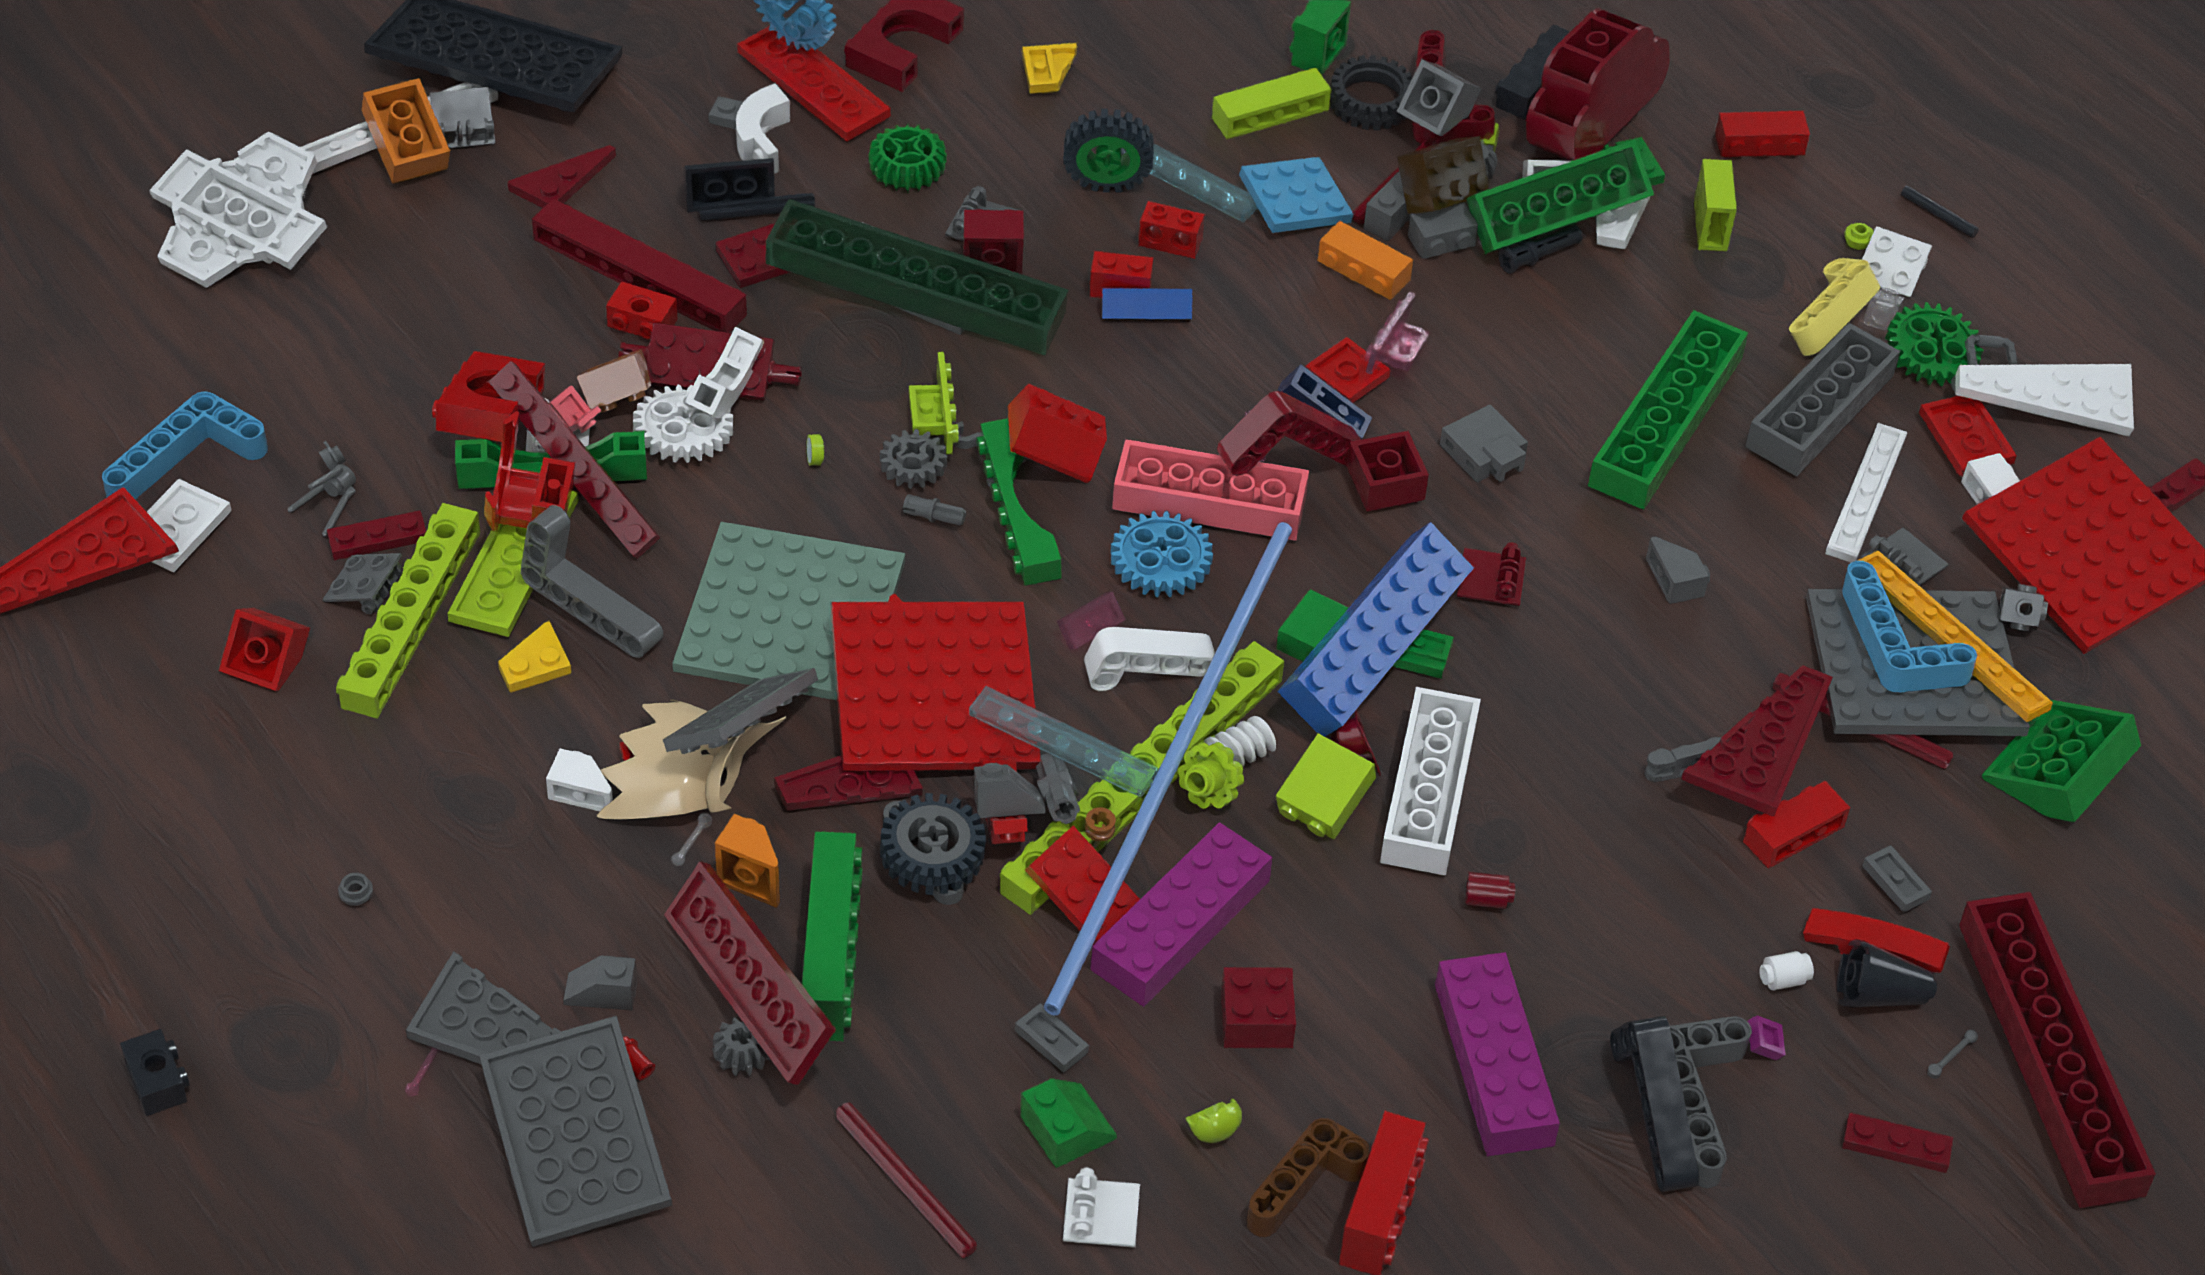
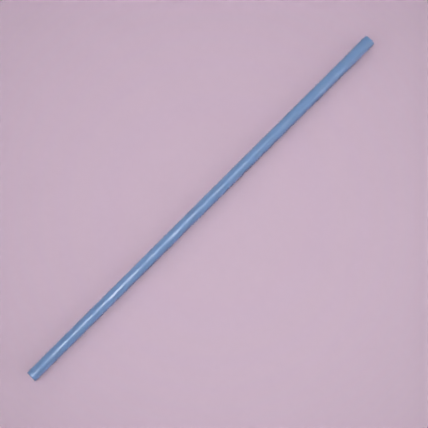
M1281 522L1277 525L1046 1000L1044 1010L1051 1015L1060 1014L1289 539L1292 527L1287 523Z

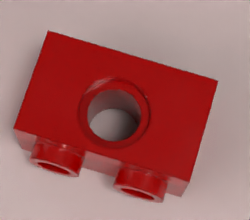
M622 281L606 304L608 327L638 335L645 339H651L653 323L674 325L678 320L677 298Z

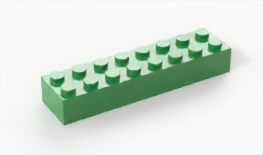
M1693 310L1594 458L1588 486L1644 510L1743 358L1748 332Z

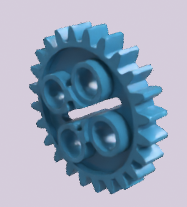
M753 0L760 5L756 11L764 14V17L761 19L762 22L770 23L769 30H776L778 32V39L782 36L785 37L787 45L794 42L796 49L803 46L806 51L811 47L816 50L819 46L822 47L835 33L833 29L837 24L833 20L836 18V15L829 12L833 5L826 3L825 0H806L788 18H785L783 14L791 9L799 0Z
M1152 511L1151 518H1147L1141 513L1139 522L1130 518L1128 527L1121 525L1119 533L1114 534V541L1111 543V565H1115V574H1122V583L1131 581L1132 590L1141 586L1143 587L1142 594L1144 595L1149 590H1154L1155 597H1159L1161 591H1165L1168 597H1172V590H1177L1183 595L1185 586L1194 590L1196 581L1203 583L1204 575L1210 573V565H1212L1213 545L1208 542V533L1201 534V525L1192 527L1191 518L1182 522L1181 514L1179 513L1174 518H1169L1168 511L1164 512L1163 517H1158L1157 513Z

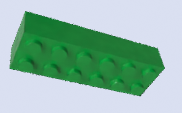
M1632 140L1474 194L1467 198L1466 201L1471 214L1478 223L1477 233L1484 253L1488 254L1524 240L1642 201L1653 196L1654 192L1636 140Z
M815 832L802 986L836 1029L829 1041H844L845 1028H851L852 1025L851 1002L854 998L853 975L856 970L855 948L856 943H858L859 923L857 921L858 915H860L861 895L859 894L860 888H862L863 876L862 847H856V833Z

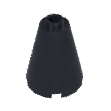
M1854 939L1850 941L1848 946H1853L1850 954L1843 953L1841 957L1836 987L1838 992H1843L1844 999H1839V1002L1845 1007L1924 1005L1929 999H1933L1936 994L1937 981L1933 979L1931 971L1864 940Z

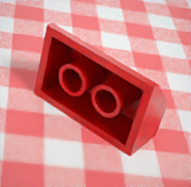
M1028 383L1008 405L1010 451L1088 483L1092 479L1107 440L1105 416Z

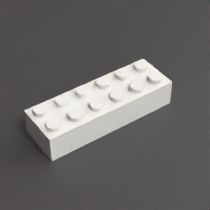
M1416 687L1385 830L1380 863L1446 876L1481 699Z

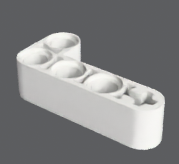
M1108 627L1096 634L1084 657V663L1091 687L1096 691H1106L1118 684L1124 671L1204 676L1215 655L1210 636L1203 633Z

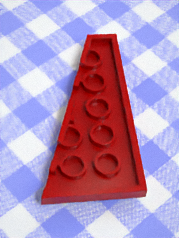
M122 487L0 567V614L179 552L178 547L132 495Z

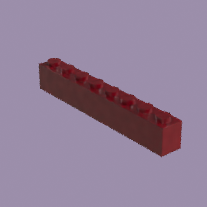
M553 198L532 218L534 241L618 283L622 281L677 298L678 313L714 331L730 333L747 316L746 294L739 289L733 288L717 280L715 277L693 268L689 264H684L668 254L660 252L642 241L636 240L620 232L618 229L612 228L596 220L594 217L572 208L570 205Z

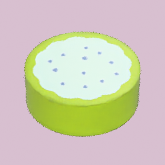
M820 434L807 436L806 452L810 466L821 465L824 460V444Z

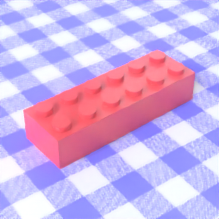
M1125 439L1114 481L1112 509L1137 514L1142 513L1151 516L1152 511H1155L1158 517H1163L1164 512L1168 511L1169 518H1174L1179 513L1181 514V521L1191 518L1192 523L1266 536H1272L1277 525L1284 522L1292 527L1289 539L1297 541L1307 494L1309 470L1258 462L1249 472L1237 476L1231 473L1220 455Z

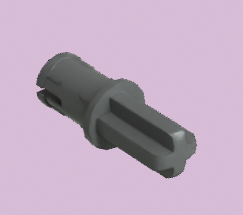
M908 494L903 504L904 514L927 518L932 523L939 520L963 525L965 522V509L940 503L938 498L931 500Z

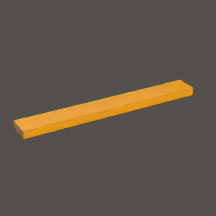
M1879 550L1857 560L1873 565L1890 603L1938 645L1965 643L1972 646L1977 652L1972 675L2022 719L2029 722L2051 710L2053 702Z

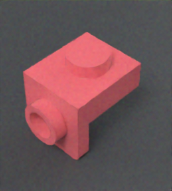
M572 385L549 402L572 432L578 429L582 433L597 422L593 417L601 412L598 406L590 409Z

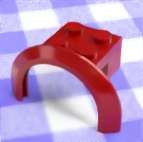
M518 411L504 419L501 453L493 496L490 491H486L484 516L494 532H497L500 524L527 528L533 519L551 505H557L567 513L573 490L575 462L544 457L540 473L513 468L519 423Z

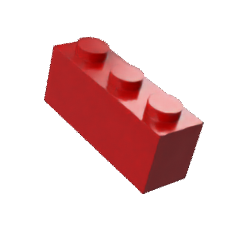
M1804 111L1719 113L1715 135L1721 157L1805 155L1810 132Z
M1826 781L1814 787L1808 786L1794 798L1782 800L1774 817L1766 813L1754 815L1747 823L1743 842L1769 869L1844 828L1850 806Z

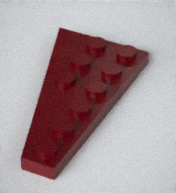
M1802 665L1780 685L1779 689L1772 696H1767L1753 713L1750 711L1723 735L1717 745L1711 750L1705 751L1698 762L1683 771L1681 780L1774 817L1833 677Z

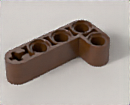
M1319 1118L1314 1120L1252 1195L1249 1201L1247 1216L1249 1231L1259 1237L1273 1235L1325 1170L1348 1182L1361 1180L1370 1155L1368 1143L1357 1134L1331 1119ZM1279 1188H1286L1288 1191H1283Z

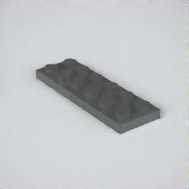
M815 668L766 677L754 682L664 738L663 742L666 752L680 750L681 754H687L700 749L701 745L708 744L709 748L712 749L727 744V738L744 733V727L760 723V717L777 712L776 707L789 704L793 701L792 697L807 693V687L818 681Z

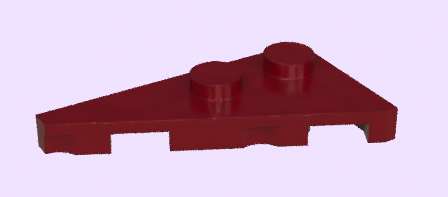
M608 145L508 181V191L541 208H544L553 198L565 203L616 157V148Z

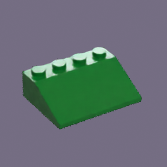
M2051 700L2053 702L2051 710L2029 721L2027 736H2016L1985 770L1982 777L1986 782L2046 817L2075 822L2140 748L2141 742L2134 714Z

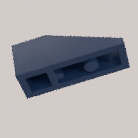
M1301 364L1282 380L1277 391H1282L1351 426L1360 439L1363 438L1372 420L1371 416Z

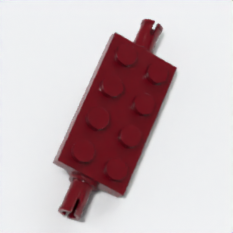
M653 323L650 344L648 346H641L622 342L620 345L622 351H619V357L642 349L651 385L667 386L669 388H676L677 385H680L682 389L687 390L690 385H694L698 375L706 377L710 374L720 359L732 333ZM758 337L764 341V344L751 368L753 373L739 397L765 401L767 387L769 384H773V382L799 386L801 382L799 377H802V367L776 364L773 360L774 339Z

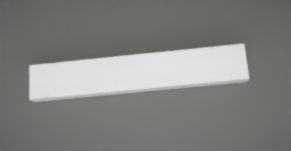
M1877 424L1825 554L1848 562L1857 560L1906 439L1907 432L1884 424Z

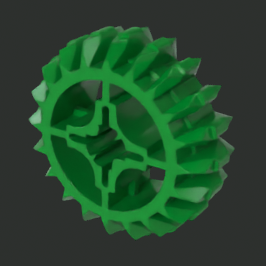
M908 123L906 127H899L896 124L893 130L885 128L884 133H877L876 139L872 140L868 161L870 162L872 174L876 176L877 181H883L885 187L894 185L896 190L901 187L906 188L907 192L910 188H916L920 191L922 185L930 187L932 181L938 182L940 175L944 174L947 153H945L944 141L939 139L938 134H932L930 128L921 130L920 125L914 128L910 127Z

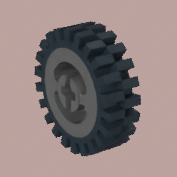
M925 793V802H921L918 795L911 796V806L905 799L899 802L898 809L893 807L889 811V818L885 817L883 828H881L880 858H882L884 869L889 868L888 875L892 879L899 876L898 884L904 888L911 881V891L917 893L921 885L926 886V894L933 895V888L939 886L940 894H947L948 884H951L954 891L961 889L962 881L968 885L972 881L973 874L975 876L978 875L980 865H983L986 835L984 824H980L981 818L978 813L972 815V807L968 804L960 810L961 800L955 797L951 804H948L947 795L940 794L939 801H933V793ZM918 836V848L916 849L911 844V841ZM948 838L955 844L949 851H947Z

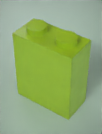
M1702 160L1694 198L1698 250H1728L1736 214L1731 160Z
M1318 733L1276 794L1279 812L1291 821L1299 820L1305 823L1307 828L1315 835L1320 837L1326 835L1334 840L1375 780L1374 763Z

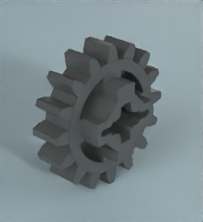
M915 429L913 434L910 435L906 430H902L901 437L892 434L891 442H883V450H880L881 471L887 472L888 480L896 478L897 486L907 482L908 487L911 489L914 483H919L923 488L927 480L934 484L936 483V475L943 476L944 468L947 467L946 446L940 445L939 437L931 440L930 432H926L922 436L919 435L918 429Z

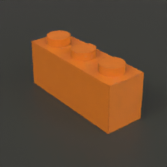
M1341 221L1320 240L1318 262L1390 300L1411 279L1413 259Z

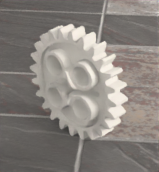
M677 385L674 391L665 386V393L654 390L653 398L644 396V403H637V411L633 412V432L644 431L645 447H650L651 455L661 452L662 460L670 455L673 456V462H677L679 457H684L686 463H689L690 457L693 456L697 460L702 461V454L705 453L713 457V449L722 451L723 444H729V436L733 435L731 407L723 416L715 418L685 403L693 385H690L687 390H683L680 385Z

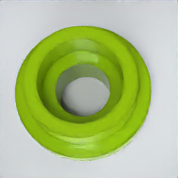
M1863 223L1851 224L1845 230L1846 242L1853 249H1866L1874 231Z

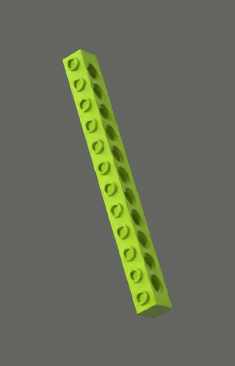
M1255 641L1245 650L1240 649L1235 654L1233 660L1227 665L1186 752L1195 745L1204 742L1205 739L1215 737L1217 733L1225 732L1226 729L1237 724L1281 683L1284 660ZM1197 690L1184 706L1179 705L1174 710L1171 717L1163 725H1157L1148 739L1142 744H1136L1131 750L1130 755L1123 762H1117L1101 782H1095L1090 787L1087 795L1078 802L1080 811L1077 813L1075 821L1064 824L1061 821L1051 822L1038 840L1028 843L1022 854L1014 862L1009 861L1000 872V894L1028 914H1033L1049 899V896L1025 871L1032 862L1073 825L1093 848L1099 852L1135 819ZM1184 756L1181 760L1179 767L1183 764H1186L1184 761ZM1177 769V771H1176V773H1175V775H1174V777H1173V779H1172L1170 785H1171L1177 778H1179L1178 769ZM1102 807L1113 812L1116 823L1114 835L1106 841L1099 842L1087 836L1085 832V819L1090 810ZM1099 822L1098 825L1095 823V826L1102 827V824L1106 826V823Z

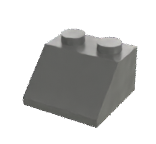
M1421 60L1397 112L1437 135L1443 136L1470 114L1482 88L1440 65Z

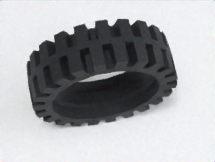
M1365 55L1358 56V61L1354 57L1350 58L1348 63H1341L1340 67L1336 68L1334 75H1332L1330 106L1332 110L1335 109L1334 113L1337 117L1342 116V121L1345 123L1351 120V126L1356 128L1359 124H1362V129L1368 130L1369 126H1373L1374 130H1380L1381 125L1385 129H1389L1392 123L1397 126L1401 123V120L1405 121L1407 117L1398 113L1397 109L1412 80L1411 73L1406 72V68L1403 65L1398 67V62L1395 60L1388 63V58L1383 56L1380 60H1376V55H1370L1368 60H1366ZM1363 81L1379 82L1391 87L1398 93L1399 97L1383 104H1367L1354 99L1347 94L1345 89L1354 83Z

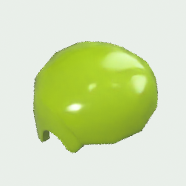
M1232 1099L1229 1104L1224 1102L1217 1103L1185 1119L1197 1139L1202 1142L1216 1143L1228 1139L1240 1127L1242 1111L1239 1104Z

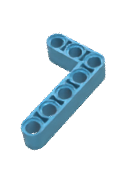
M203 391L196 393L103 472L102 480L106 498L122 487L134 499L138 498L208 437L245 459H260L268 451L264 425L260 420L211 392Z
M1854 561L1848 565L1842 594L1884 688L1892 692H1908L1964 686L1970 682L1977 659V652L1972 646L1965 643H1952L1910 648L1873 565L1865 561Z

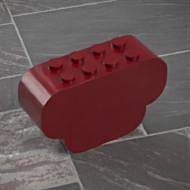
M1601 8L1591 11L1554 47L1547 58L1542 73V87L1533 98L1527 113L1526 137L1528 143L1569 161L1599 152L1661 88L1670 62L1668 41L1665 38L1654 35L1652 29Z

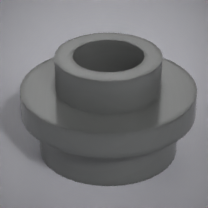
M350 873L339 884V897L348 905L363 904L373 894L372 883L361 873Z

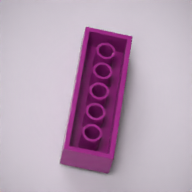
M1219 822L1092 946L1091 971L1144 1007L1270 882L1272 857Z
M1506 952L1439 961L1435 987L1486 1156L1555 1147L1560 1122Z

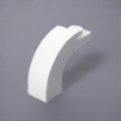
M776 84L762 88L749 96L740 106L736 116L737 149L741 159L744 161L773 158L774 174L779 172L778 150L765 134L775 127L790 122V100Z
M735 327L717 364L708 376L698 375L685 403L715 418L723 416L732 407L753 373L751 368L764 341Z

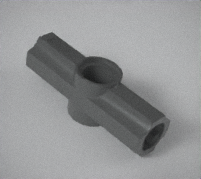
M1049 752L1040 756V763L1036 765L1040 778L1037 780V783L1053 820L1068 824L1076 820V815L1080 811L1076 798L1079 793L1062 755L1057 756Z

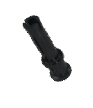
M1573 225L1570 228L1534 242L1524 240L1520 242L1519 246L1512 249L1503 248L1499 252L1500 265L1508 274L1516 272L1521 266H1532L1538 262L1540 257L1581 243L1583 239L1582 232L1577 225Z

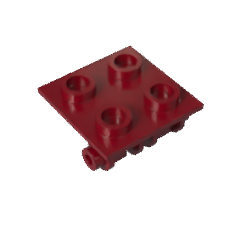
M1510 542L1503 547L1502 553L1464 548L1463 557L1474 568L1458 586L1457 597L1520 606L1526 557H1521V550L1518 545Z

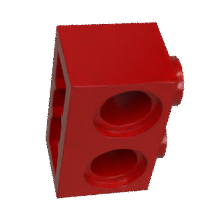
M1148 201L1140 220L1139 246L1195 259L1203 240L1205 214Z

